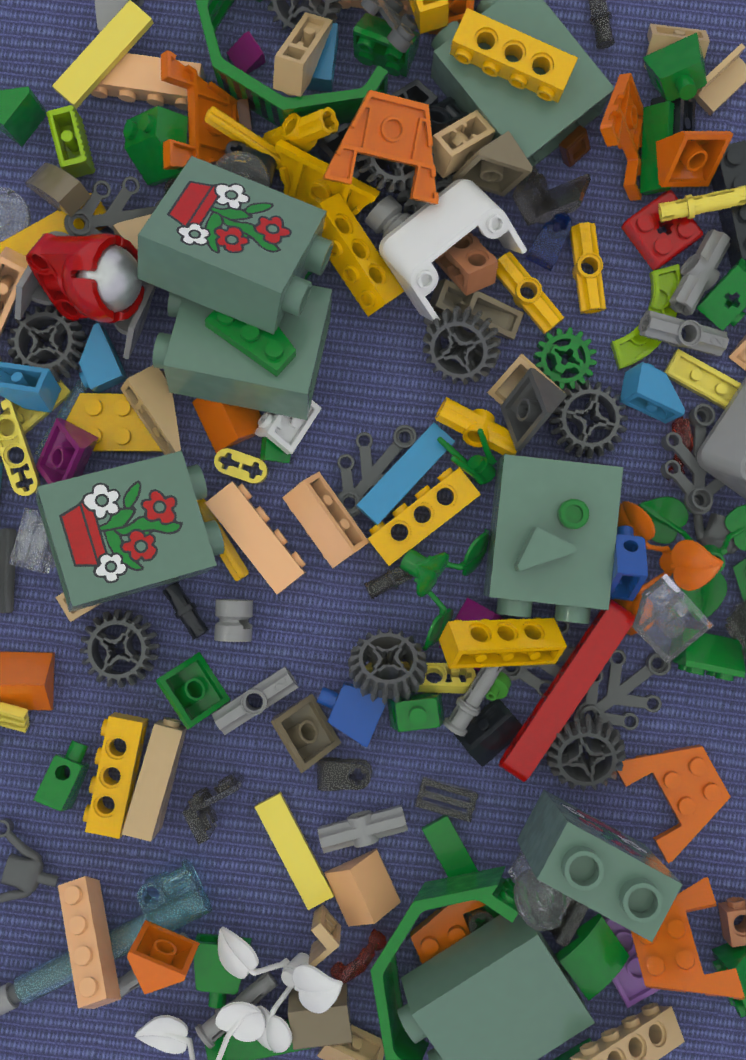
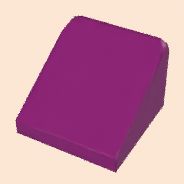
M249 31L244 33L226 52L233 65L247 74L266 63L263 51Z

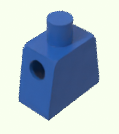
M631 526L617 527L610 598L634 601L648 577L646 543L643 537L634 536V529Z
M344 682L339 693L323 687L316 702L332 709L327 720L330 725L364 747H368L385 708L382 698L378 697L372 702L370 699L371 694L362 697L360 688L355 689L353 683Z

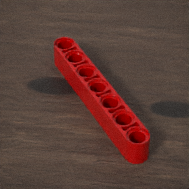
M610 599L609 610L599 611L504 752L498 766L522 782H525L531 776L556 739V734L560 733L633 625L636 618L634 613Z

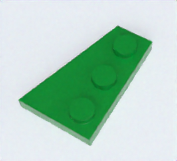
M215 310L205 319V326L276 377L296 357V349L279 326L273 335Z

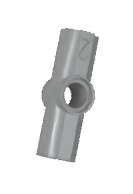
M715 229L707 231L696 253L690 256L682 265L680 273L683 277L669 301L671 304L670 308L676 313H681L685 316L692 315L704 292L709 290L719 279L720 272L717 268L730 246L729 240L731 238L727 234Z
M647 310L640 319L638 327L640 336L666 342L673 347H684L717 357L721 356L724 350L727 349L729 342L727 332L700 325L695 320H683ZM683 328L686 331L685 339H683L681 335V331Z
M285 666L257 685L249 688L246 692L211 715L219 730L226 735L249 719L261 714L266 708L299 688V686ZM249 694H259L263 700L262 706L258 708L252 707L248 702Z
M401 804L375 812L371 810L357 812L348 816L346 820L322 825L317 830L323 853H328L353 845L356 848L366 847L378 842L379 838L408 831Z

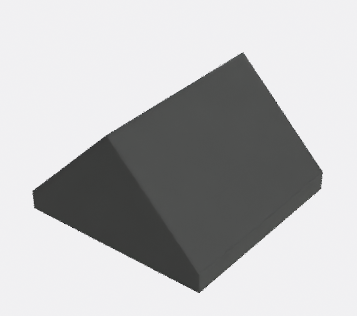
M530 368L500 406L516 451L523 450L567 396L566 393L534 368Z

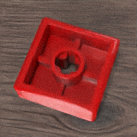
M672 190L661 194L628 218L621 226L622 230L653 271L658 270L703 236V231L693 218H677L661 223L658 203L678 200ZM659 227H665L667 232H663L660 234L657 231V229Z

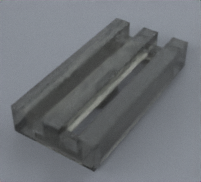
M422 777L415 806L471 822L472 813L479 794L472 790ZM426 785L469 797L470 800L465 802L425 790ZM423 797H427L440 802L465 808L467 810L466 812H462L459 810L427 802L422 799Z

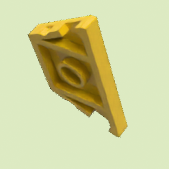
M282 139L275 144V153L280 154L282 167L279 169L281 181L284 184L283 192L286 195L316 206L318 203L339 193L355 216L370 202H374L380 194L379 190L354 177L352 178L351 185L324 180L323 174L329 165L328 163Z
M80 393L66 421L98 437L93 452H162L124 394Z

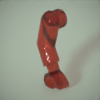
M682 416L672 423V432L678 433L681 436L682 443L692 452L693 435L690 421L687 418L683 419ZM675 454L673 460L680 464L681 472L685 475L684 464ZM669 467L668 471H673V467Z
M374 928L369 936L368 945L361 950L355 960L346 966L342 962H337L332 966L330 970L332 977L346 984L365 972L376 955L375 950L380 951L385 947V936Z

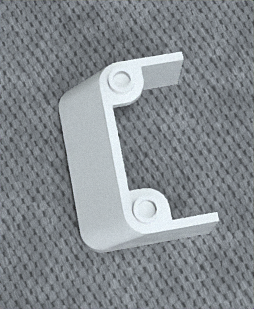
M455 180L438 194V204L426 203L388 233L379 245L382 259L418 313L432 322L436 318L440 320L426 298L436 288L439 279L437 270L432 262L473 229L478 227L482 235L487 238H498L504 248L521 254L527 251L506 213L471 180Z

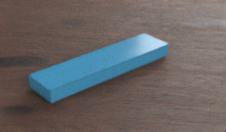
M433 423L356 505L377 526L447 452L437 441L438 437H442L451 446L455 443V440L436 423Z

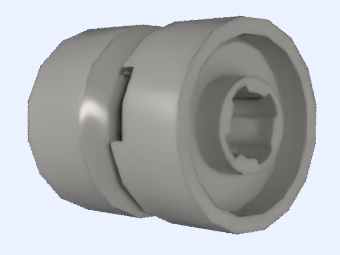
M388 195L371 210L365 219V223L376 234L383 233L384 238L411 215L408 212L402 214L403 207L391 195Z
M216 599L215 616L219 618V622L215 624L214 640L222 642H251L253 625L248 622V619L253 617V600Z

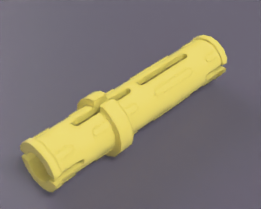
M746 185L704 195L692 196V194L685 195L683 199L658 203L660 221L662 223L684 217L692 219L695 218V215L746 205Z

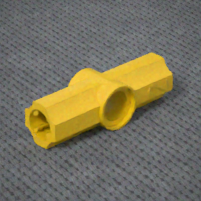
M330 107L320 109L304 117L299 116L297 113H291L284 120L282 126L264 133L263 139L274 146L282 139L308 152L316 145L318 139L336 133L339 122L336 118V112Z
M579 223L569 228L574 263L572 275L576 281L580 314H592L606 309L601 273L603 261L599 256L595 223ZM581 264H590L593 267L594 273H585L581 268Z
M511 251L505 253L497 260L498 269L496 277L513 296L515 305L527 313L544 335L564 319V316L542 291L540 282L529 275ZM524 287L530 288L534 293V297L531 299L524 298L520 293V289Z
M448 397L443 400L436 413V421L463 434V440L468 445L477 448L482 447L477 431L478 429H483L490 449L502 455H516L517 451L509 430L495 423V417L492 413L484 409L471 410Z

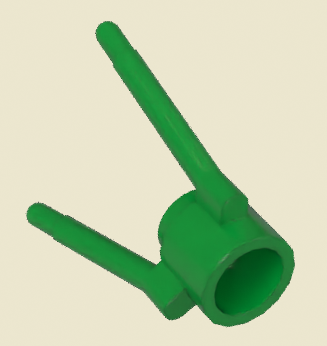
M478 429L477 432L485 457L474 455L469 460L442 437H438L437 441L453 455L451 461L472 476L479 485L487 484L494 478L496 470L493 465L497 460L491 453L483 429Z

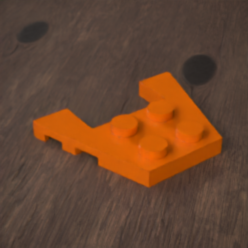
M167 50L161 54V81L187 89L189 144L172 139L163 142L164 169L184 168L191 156L211 164H216L225 157L227 144L234 140L206 123L204 120L208 109L215 106L239 122L238 100L212 81L207 83L197 75L196 69L189 64L184 66L176 60L177 55ZM238 150L235 153V157H237L239 153Z
M626 73L620 74L600 124V131L607 147L618 145L619 149H623L627 158L623 186L629 200L636 201L641 200L642 197L637 186V176H641V159L638 150L642 148L643 104L632 74Z
M369 90L324 172L323 179L351 185L357 153L415 167L409 199L433 205L438 204L439 196L438 192H436L435 184L436 168L433 164L432 156L433 140L429 104Z
M700 744L625 759V761H622V771H616L626 787L650 773L655 778L679 822L677 825L653 837L668 864L680 854L731 798L706 751Z
M708 877L701 879L677 894L652 942L631 931L644 984L647 988L684 993L692 992L707 996H722L743 1000L745 996L736 968L710 974L703 973L687 918L688 912L717 906Z
M471 900L444 906L440 910H435L410 931L411 940L421 963H425L469 935L471 930L464 914L483 907L485 904L477 900Z

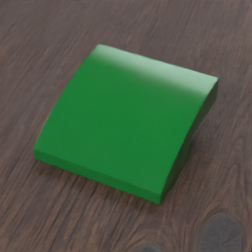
M597 914L577 928L576 932L579 938L555 954L588 1001L601 992L616 977L629 958V954L601 914Z

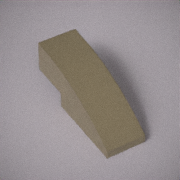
M44 163L25 182L27 187L58 211L62 210L70 217L91 198V195L79 180L50 163Z
M447 279L438 281L429 302L433 309L440 314L447 308L453 313L455 306H460L462 313H464L467 307L471 306L472 315H476L478 311L482 310L483 314L480 319L485 321L487 318H491L492 322L488 327L498 328L496 335L511 340L515 339L524 312L480 291L466 296L454 282Z

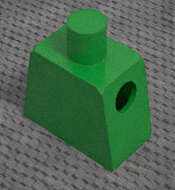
M697 33L643 57L650 82L665 101H673L678 98L690 100L696 95L698 89L707 84L704 57Z
M441 693L412 694L408 700L400 696L398 703H395L393 699H388L387 701L390 727L397 732L437 728L443 723L444 711Z
M72 740L66 755L56 754L33 801L60 812L73 808L89 769V764L82 762L88 749L87 745ZM66 767H69L70 769L69 777L65 775Z
M198 933L194 940L200 943L194 956L196 990L209 992L208 1006L219 1009L226 1005L227 994H238L242 979L231 975L221 964L218 955V935ZM241 937L251 946L252 938Z

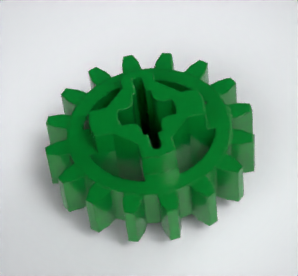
M571 327L566 330L565 334L562 333L560 328H557L554 337L548 332L544 336L547 343L539 341L537 347L541 352H535L533 358L539 360L535 366L541 369L560 389L567 385L568 389L573 390L575 389V382L582 386L586 383L583 376L590 378L593 375L589 367H594L597 361L590 358L596 353V349L589 350L587 347L592 340L587 339L583 341L581 339L583 336L582 331L576 336L572 335ZM561 341L569 342L567 345L561 347L557 344L553 345L554 343ZM578 348L582 353L583 360L579 358ZM564 354L569 356L566 365L561 363ZM546 358L551 361L552 370L549 369ZM567 372L577 374L569 378L561 377L563 373Z

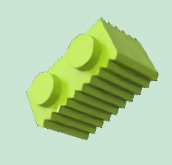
M69 105L47 111L46 114L60 168L75 178L93 174L96 169L92 161L93 158L90 146L88 145L87 135L85 134V126L75 107Z

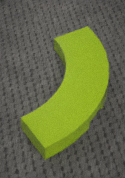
M679 264L649 273L651 298L648 310L676 318L677 313L670 308L671 304L669 301L682 279ZM639 325L626 336L612 341L610 344L618 370L639 362L656 349L662 341L640 336Z

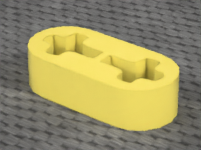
M229 448L221 449L215 455V467L225 475L251 484L262 483L268 476L267 465L259 458ZM228 454H232L231 459L240 463L239 467L228 466L227 470L223 469L224 464L220 462L221 458H227ZM255 463H258L262 474L261 476L256 475L254 479H251V473L243 470L244 465L254 467Z

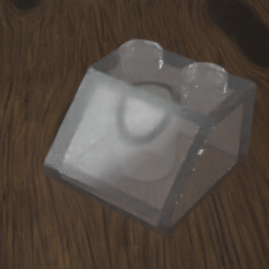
M665 574L643 592L632 627L668 664L714 625L679 586Z

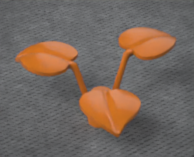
M623 501L619 506L617 527L631 526L634 529V536H641L645 539L646 549L662 552L659 565L664 570L663 573L642 585L634 601L614 599L615 602L636 615L635 621L627 634L631 636L644 632L653 622V606L646 596L641 595L643 591L665 577L671 576L672 573L677 586L686 591L697 590L715 577L724 562L693 540H682L673 549H670L669 546L662 547L648 543L655 536V526L647 512L635 503Z

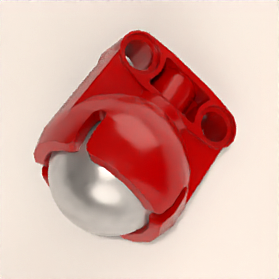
M45 233L26 255L29 267L59 313L69 320L75 321L79 318H90L103 323L121 322L129 319L138 310L143 300L144 287L142 286V280L137 279L138 251L130 241L116 234L55 236Z

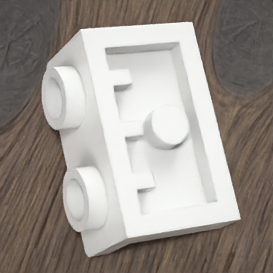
M312 400L308 420L265 412L258 420L259 426L255 434L258 437H267L286 454H293L322 408Z

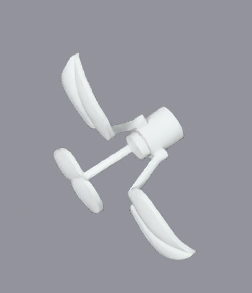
M221 927L219 930V959L223 967L231 975L244 979L249 973L256 976L283 967L281 979L288 987L273 1005L270 1012L263 1006H257L259 1010H262L266 1020L264 1034L257 1041L274 1053L286 1051L292 1042V1032L286 1021L275 1014L294 988L296 991H299V1000L306 1009L319 1014L327 1011L335 1003L342 989L343 982L333 979L318 968L309 965V955L306 953H298L291 961L288 958H284L281 962L256 968L259 964V959L254 949L231 930L225 927Z
M232 1002L223 1006L218 1011L215 1024L219 1029L227 1033L216 1060H222L232 1035L240 1041L251 1042L259 1039L264 1034L266 1020L262 1010L247 1002ZM160 1015L151 1019L136 1032L135 1038L166 1053L180 1054L185 1052L188 1046L190 1060H195L193 1041L190 1037H186L189 1030L188 1026L179 1018L170 1015Z

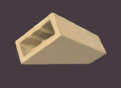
M164 717L163 720L157 721L153 726L122 835L151 842L163 826L187 730L185 726L180 725L181 721L178 719Z

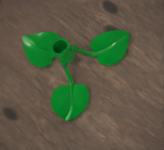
M663 496L641 502L638 505L647 512L654 523L655 536L652 538L653 541L669 544L674 541L677 532L685 540H693L681 528L688 521V511L679 499ZM746 504L734 508L726 516L725 526L731 533L726 535L721 548L715 545L703 546L712 555L724 562L715 577L705 586L693 591H686L677 586V594L681 603L698 622H702L711 616L726 596L727 582L720 572L725 567L723 555L727 553L730 540L733 538L735 545L739 549L746 551Z
M485 529V532L473 541L467 550L464 561L459 564L448 562L449 554L446 552L426 557L416 550L410 549L403 557L400 568L415 577L414 582L417 583V595L424 597L428 594L439 607V615L430 626L425 646L422 647V650H428L439 641L447 622L452 621L454 610L451 608L447 609L432 591L439 575L443 573L446 567L463 570L462 575L464 576L474 572L482 562L487 551L489 530Z

